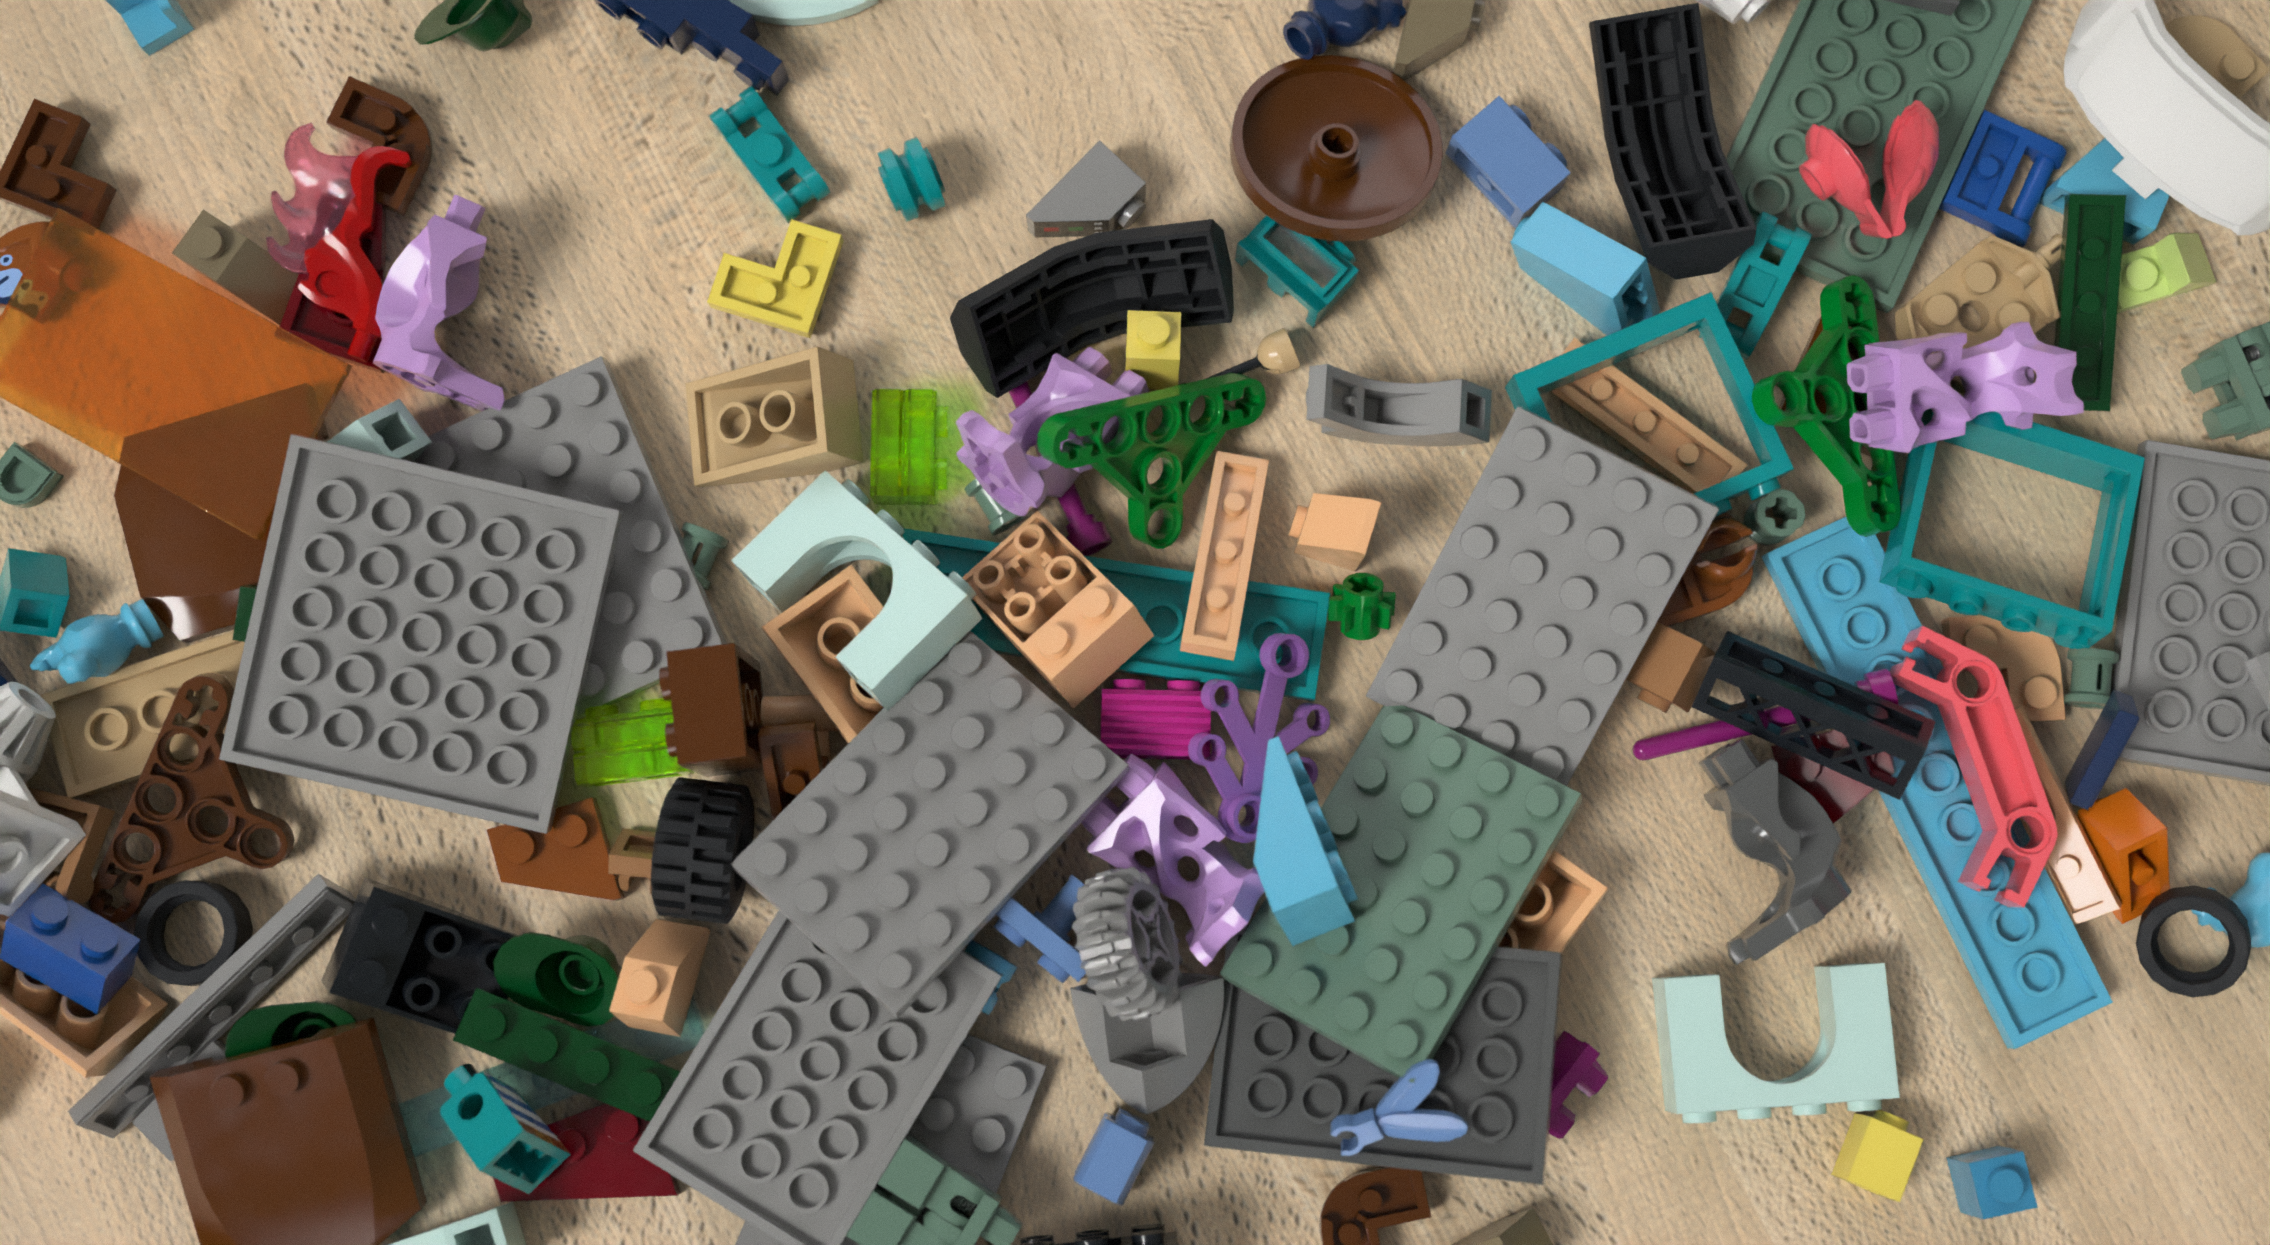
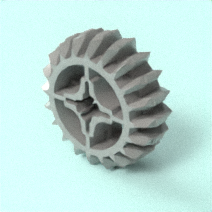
M1135 867L1110 869L1097 873L1095 877L1086 879L1084 886L1078 888V901L1073 906L1077 920L1073 922L1072 928L1077 934L1078 943L1075 945V948L1080 953L1082 961L1080 968H1084L1087 974V986L1096 991V1001L1100 1006L1106 1007V1011L1111 1017L1118 1016L1122 1021L1146 1019L1159 1015L1161 1011L1172 1008L1173 1000L1178 999L1180 991L1178 985L1182 983L1183 976L1179 970V965L1182 964L1183 959L1178 951L1180 940L1176 937L1173 927L1175 921L1171 920L1169 916L1168 903L1160 898L1159 887L1156 884H1151L1148 875L1145 872L1140 873Z

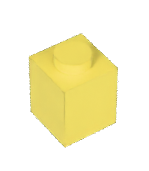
M1128 310L1125 371L1131 370L1146 380L1148 389H1164L1177 386L1180 367L1181 312Z
M1876 1110L1874 1117L1855 1113L1831 1175L1881 1197L1900 1202L1924 1139L1906 1132L1909 1122L1882 1110Z

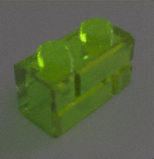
M872 390L870 497L874 504L936 505L938 504V490H948L949 462L948 458H939V438H949L950 413L949 405H940L937 390Z
M663 698L644 700L639 702L640 711L620 714L618 705L586 708V718L576 719L571 733L572 748L574 750L575 781L577 785L590 788L693 775V771L679 766L677 757H670L667 751L665 725L673 723L671 700L664 701Z

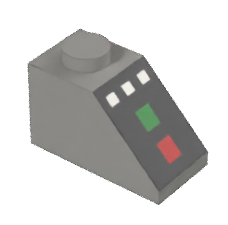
M1099 140L1026 214L1028 231L1035 238L1089 236L1098 232L1114 231L1120 225L1126 229L1139 218L1146 208V204L1143 203L1146 198V182Z

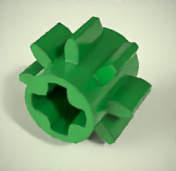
M1351 574L1344 579L1343 585H1333V596L1329 597L1328 621H1340V630L1348 638L1354 640L1372 639L1380 633L1381 628L1387 630L1391 628V616H1394L1396 594L1395 592H1383V581L1373 574Z

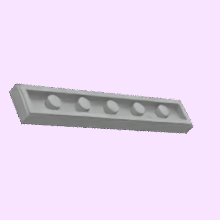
M317 874L68 1111L75 1124L110 1138H115L156 1098L150 1076L158 1070L192 1062L212 1041L219 1039L350 914L356 900L351 892Z

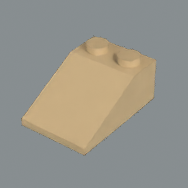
M817 346L685 383L693 480L696 487L821 474L825 470L829 472L864 463L854 361L852 359Z

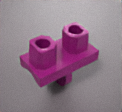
M1565 1030L1556 1040L1549 1134L1558 1139L1564 1138L1575 1123L1576 1115L1562 1104L1572 1090L1576 1088L1590 1098L1597 1094L1608 1080L1607 1073L1596 1060L1600 1053L1588 1043L1581 1042Z

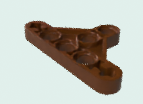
M211 672L199 674L184 682L178 690L94 879L93 893L88 900L90 909L113 924L124 922L141 911L155 882L225 856L254 868H272L283 861L293 850L295 840L293 831L288 823L277 816L254 807L236 763L219 760L224 739L223 729L229 717L234 688L230 682L220 674ZM208 686L212 687V698L218 701L219 705L206 709L198 724L181 721L182 716L187 720L196 716L201 705V700L193 696L194 691H201ZM200 725H207V726H209V727H210L209 731H207L205 728H203V727L200 726ZM183 733L194 738L199 749L194 762L183 763L173 757L170 751V742L174 735ZM153 784H166L175 792L176 804L171 812L157 811L149 803L148 792ZM205 806H217L227 814L229 823L223 834H211L202 827L200 814ZM268 828L278 835L281 845L275 856H262L255 851L251 839L256 829ZM131 833L145 834L153 842L154 854L149 861H137L128 854L126 841ZM126 872L143 875V879L136 875L129 879L126 884L123 896L130 900V902H126L118 908L111 905L113 896L107 893L106 890H111L119 885Z

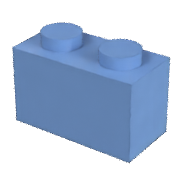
M1498 96L1452 136L1445 153L1516 229L1518 224L1525 217L1531 216L1542 202L1546 203L1562 189L1571 172L1566 168V159L1559 149L1551 143L1547 142L1544 144L1531 130L1532 126L1526 114L1516 105L1511 104L1508 106Z

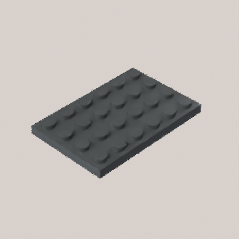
M1249 924L1227 941L1224 965ZM1497 947L1432 1060L1437 1061L1439 1065L1437 1083L1429 1095L1415 1109L1452 1112L1467 1122L1468 1129L1466 1134L1459 1138L1442 1142L1401 1139L1383 1134V1139L1363 1146L1360 1152L1352 1156L1341 1155V1141L1343 1138H1353L1356 1134L1351 1131H1343L1337 1137L1331 1136V1122L1342 1114L1354 1115L1371 1108L1375 1110L1378 1103L1399 1078L1224 980V1007L1215 1042L1204 1146L1545 1185L1562 953Z

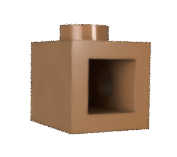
M1657 622L1626 680L1641 689L1637 699L1664 713H1667L1671 705L1689 712L1715 652L1703 643Z

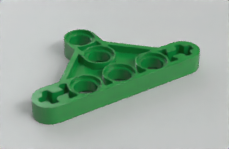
M1851 275L1829 283L1823 288L1820 294L1823 330L1794 372H1779L1759 380L1752 391V403L1758 417L1766 424L1793 427L1842 485L1845 513L1851 528L1857 534L1868 537L1893 530L1900 520L1901 507L1894 452L1869 447V444L1855 442L1850 438L1849 419L1853 413L1858 412L1854 402L1855 393L1863 400L1865 410L1868 409L1867 393L1853 392L1847 384V364L1852 362L1848 351V343L1851 342L1855 346L1859 358L1865 356L1866 344L1880 342L1872 290L1861 277ZM1775 386L1781 389L1785 396V411H1782L1775 402L1773 395ZM1815 390H1818L1825 399V415L1816 406L1814 399ZM1862 445L1870 453L1872 460L1871 470L1863 463L1861 457Z
M1229 373L1057 413L1050 416L1042 424L1037 437L1038 451L1044 459L1064 468H1077L1089 464L1128 498V525L1134 539L1156 549H1164L1174 543L1182 530L1183 494L1225 432L1249 425L1260 417L1266 403V392L1262 383L1258 380L1239 373ZM1203 396L1205 401L1204 412L1197 421L1192 423L1190 418L1191 406L1198 397ZM1224 399L1228 401L1237 400L1235 407L1225 404ZM1160 406L1163 414L1162 421L1155 431L1149 433L1146 425L1147 418L1155 407ZM1116 416L1119 422L1118 432L1111 442L1105 444L1102 437L1103 428L1110 418ZM1069 432L1083 437L1084 441L1078 438L1067 440ZM1063 441H1065V442L1063 443L1062 450H1061V449H1060V443L1063 442ZM1161 458L1163 463L1161 476L1155 483L1150 485L1147 479L1148 469L1156 459ZM1161 509L1164 516L1163 523L1156 533L1149 535V520L1156 511Z

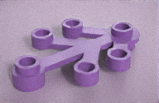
M1272 634L1264 641L1260 648V661L1266 671L1253 727H1251L1238 702L1239 692L1234 683L1229 680L1211 679L1204 684L1200 696L1203 706L1209 711L1218 712L1244 762L1240 782L1225 758L1226 744L1220 736L1206 732L1194 735L1188 745V754L1195 764L1206 767L1222 798V803L1218 810V821L1226 831V837L1236 842L1249 843L1256 840L1268 740L1279 736L1286 753H1289L1311 736L1317 737L1324 734L1330 725V714L1323 705L1303 703L1295 709L1293 721L1275 734L1287 678L1300 675L1305 670L1309 660L1307 644L1301 637L1294 634ZM1280 645L1283 650V657L1277 664L1276 651ZM1219 687H1222L1225 697L1223 702L1218 705L1215 701V693ZM1311 711H1314L1316 721L1313 727L1309 728L1307 717ZM1207 741H1210L1212 752L1205 759L1202 754V748ZM1300 756L1312 785H1314L1318 777L1317 765L1311 758ZM1244 805L1246 817L1239 823L1238 815Z

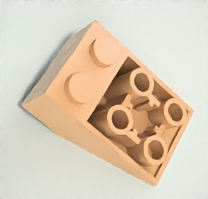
M1038 510L962 577L976 592V596L972 600L1073 709L1154 637V634L1136 607Z

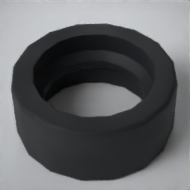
M184 880L166 885L148 898L137 916L134 936L141 939L137 955L150 974L167 984L200 986L252 937L253 927L248 908L235 892L218 883ZM193 900L204 901L215 907L222 917L224 926L222 946L216 956L207 963L197 966L182 965L174 960L168 953L164 940L166 921L172 911L180 904Z
M2193 885L2172 888L2152 900L2142 913L2136 947L2141 965L2154 982L2169 992L2193 998L2216 995L2236 983L2247 968L2251 951V937L2247 919L2235 902L2216 890ZM2197 910L2206 912L2219 920L2227 931L2229 947L2225 958L2219 965L2202 972L2181 970L2169 963L2161 953L2158 943L2160 927L2168 917L2179 911Z

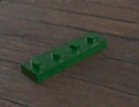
M2065 195L2057 299L2060 317L2056 320L2054 346L2076 352L2077 366L2074 368L2072 384L2074 393L2083 401L2084 411H2110L2126 195Z
M476 988L453 1038L455 1042L647 1121L652 1120L681 1072L480 988Z

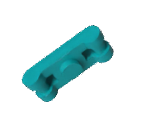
M749 86L738 94L740 98L738 102L726 110L720 107L708 115V117L786 222L789 223L791 219L794 220L801 215L799 211L801 207L814 198L819 202L829 195L831 191L768 109L757 91L752 86ZM753 117L760 128L744 138L738 127ZM796 174L801 182L786 192L780 184Z
M1765 211L1761 212L1755 222L1757 229L1754 244L1739 256L1716 301L1741 357L1746 360L1755 349L1812 236V233L1799 227L1792 231L1777 224L1778 218ZM1766 243L1783 250L1777 265L1760 258ZM1734 306L1751 314L1744 328L1727 321Z

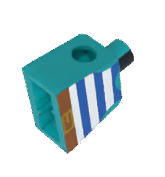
M464 1064L457 1067L445 1079L444 1086L452 1097L441 1106L440 1115L480 1172L530 1194L571 1155L513 1087L484 1071L478 1073L472 1064Z

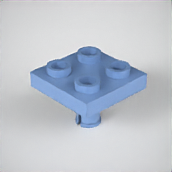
M1072 874L1068 878L1067 883L1055 895L1042 913H1039L1037 910L1034 914L1011 897L996 913L1000 919L993 926L1019 948H1022L1028 940L1044 953L1037 963L1062 983L1069 976H1072L1079 982L1086 974L1084 968H1080L1082 961L1079 951L1068 943L1071 938L1067 934L1072 929L1073 922L1077 920L1073 906L1078 901V888L1084 886V883Z

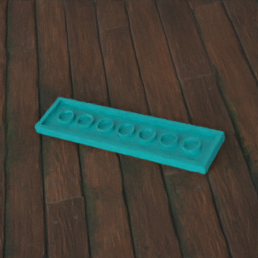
M905 528V532L902 535V538L910 545L919 540L929 548L940 561L936 568L945 576L950 575L954 571L963 577L1000 544L998 542ZM1084 556L1136 607L1154 634L1153 638L1116 670L1117 672L1169 680L1197 681L1202 685L1211 679H1223L1234 683L1238 690L1261 693L1266 671L1259 657L1262 644L1269 636L1275 633L1294 634L1301 637L1307 644L1309 660L1305 670L1300 675L1287 678L1283 697L1307 701L1315 700L1330 593L1248 580L1234 661L1180 651L1194 572ZM971 600L982 619L970 631L996 653L1024 657L977 604ZM1280 645L1276 651L1277 664L1283 657V650Z

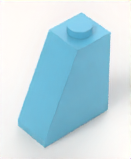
M2103 138L2044 190L2039 204L2064 214L2065 195L2068 194L2126 195L2123 241L2134 245L2156 230L2170 195L2160 188L2156 189L2146 199L2138 194L2112 171L2116 164L2124 157L2106 138Z
M1542 202L1531 216L1525 217L1518 224L1513 239L1510 242L1520 269L1606 336L1659 314L1660 307L1646 257L1545 202Z

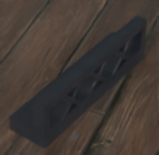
M1730 631L1726 632L1692 705V708L1899 800L1927 749L1936 723L1934 720ZM1717 678L1738 687L1745 701L1730 705L1710 696ZM1776 705L1784 707L1792 712L1797 724L1784 728L1769 722L1763 709ZM1829 728L1844 734L1850 747L1836 751L1821 745L1815 732ZM1886 752L1904 760L1905 763L1899 775L1895 778L1874 769L1868 756Z

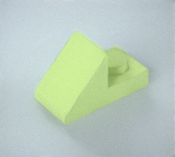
M2172 233L2152 246L2122 254L2117 313L2216 283L2199 234Z

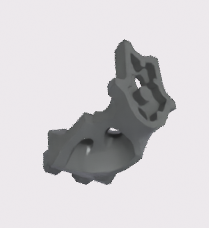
M1741 739L1731 745L1730 743L1725 744L1699 762L1715 785L1714 788L1704 794V798L1713 810L1725 811L1728 830L1735 847L1746 857L1775 869L1779 875L1780 884L1776 896L1769 907L1743 932L1727 942L1728 956L1735 965L1748 958H1751L1752 961L1758 960L1798 932L1818 923L1825 918L1826 914L1847 898L1852 891L1837 868V857L1841 846V839L1826 811L1809 792L1779 773L1778 763L1773 758L1758 762L1746 743Z

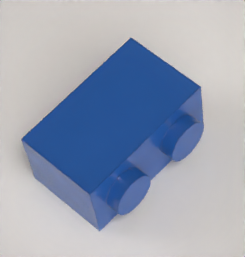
M42 884L6 920L0 959L98 1014L132 977L141 939L75 901H69L59 892Z

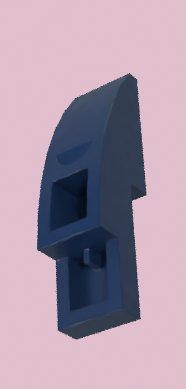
M594 0L604 12L614 19L620 21L623 16H626L639 25L636 29L637 32L659 49H663L665 45H668L682 55L688 45L692 43L699 52L712 61L717 62L720 57L736 67L733 71L740 80L757 91L764 86L778 96L790 80L783 61L755 42L760 33L752 14L729 0Z

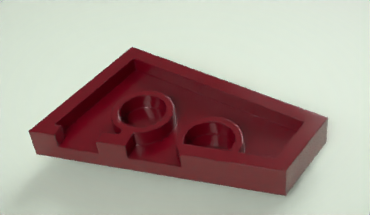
M330 188L308 249L315 247L321 238L334 231L341 222L354 195ZM376 203L374 230L363 237L362 248L384 283L386 210L383 205ZM303 261L276 336L281 341L384 374V370L373 363L381 343L380 339H377L367 363L347 355V351L356 333V330L353 328V322L346 315L317 306L300 291L298 285L301 280L306 281L309 278L305 261Z
M606 1103L547 1125L571 1155L530 1194L493 1178L501 1202L678 1196L681 1192L676 1177L633 1151L650 1121Z

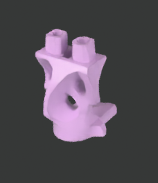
M454 195L445 218L434 214L428 221L427 226L406 246L387 274L381 289L375 315L382 340L373 363L384 371L423 391L442 395L480 411L488 408L500 411L505 401L503 388L463 368L443 352L435 340L434 331L439 322L461 313L475 300L479 287L480 258L484 256L487 237L476 233L486 208L461 196Z
M2022 321L2012 323L2002 331L2000 336L1964 349L1962 347L1967 343V333L1962 332L1939 333L1922 338L1866 344L1865 356L1847 364V384L1853 392L1867 393L1868 409L1853 413L1849 419L1850 438L1855 442L1869 444V447L1910 453L1912 449L1920 445L1965 435L1966 422L1986 412H1997L2002 416L2005 425L2022 430L2032 428L2033 413L2056 416L2084 413L2083 401L2074 393L2072 384L2074 368L2077 366L2076 352L2044 344L2036 338L2029 322ZM2033 370H2035V373H2036V375H2037L2036 381H2035L2034 383H2033V381H2034V372H2033ZM1954 376H1959L1965 390L1963 397L1950 385V381ZM1931 409L1934 413L1932 420L1924 426L1921 421L1923 412Z
M1090 346L1073 361L1056 353L1052 356L1048 369L1037 390L1023 404L1008 414L1013 424L1009 435L997 430L973 410L963 413L958 418L956 424L964 446L956 455L972 471L983 489L997 503L1015 515L1026 516L1033 507L1038 508L1047 496L1061 498L1081 472L1093 468L1090 464L1077 468H1064L1044 459L1042 456L1027 455L1029 448L1037 444L1038 432L1042 424L1050 416L1057 413L1147 393L1149 390L1146 380L1133 371L1128 370L1124 371L1112 385L1105 382L1112 373L1110 362L1102 353ZM1116 416L1110 418L1103 428L1102 437L1105 444L1111 442L1118 432L1119 422ZM1069 432L1067 440L1078 438L1084 441L1083 437ZM1063 441V442L1060 443V449H1061V450H1062L1063 443H1064L1065 441Z
M1131 753L1124 760L1129 765V772L1116 785L1128 798L1117 807L1105 796L1081 822L1093 835L1086 849L1090 854L1103 859L1116 868L1126 869L1135 867L1140 873L1145 872L1150 878L1151 884H1156L1164 896L1180 903L1185 908L1192 927L1185 936L1190 951L1206 967L1225 943L1248 924L1258 899L1265 892L1255 868L1246 869L1234 860L1225 844L1221 842L1226 836V831L1218 819L1207 812L1193 798L1172 769L1163 762L1154 770ZM1142 849L1147 851L1154 857L1155 866L1150 868L1142 866L1135 859V852ZM1184 856L1193 857L1199 865V876L1194 881L1185 880L1178 871V861Z

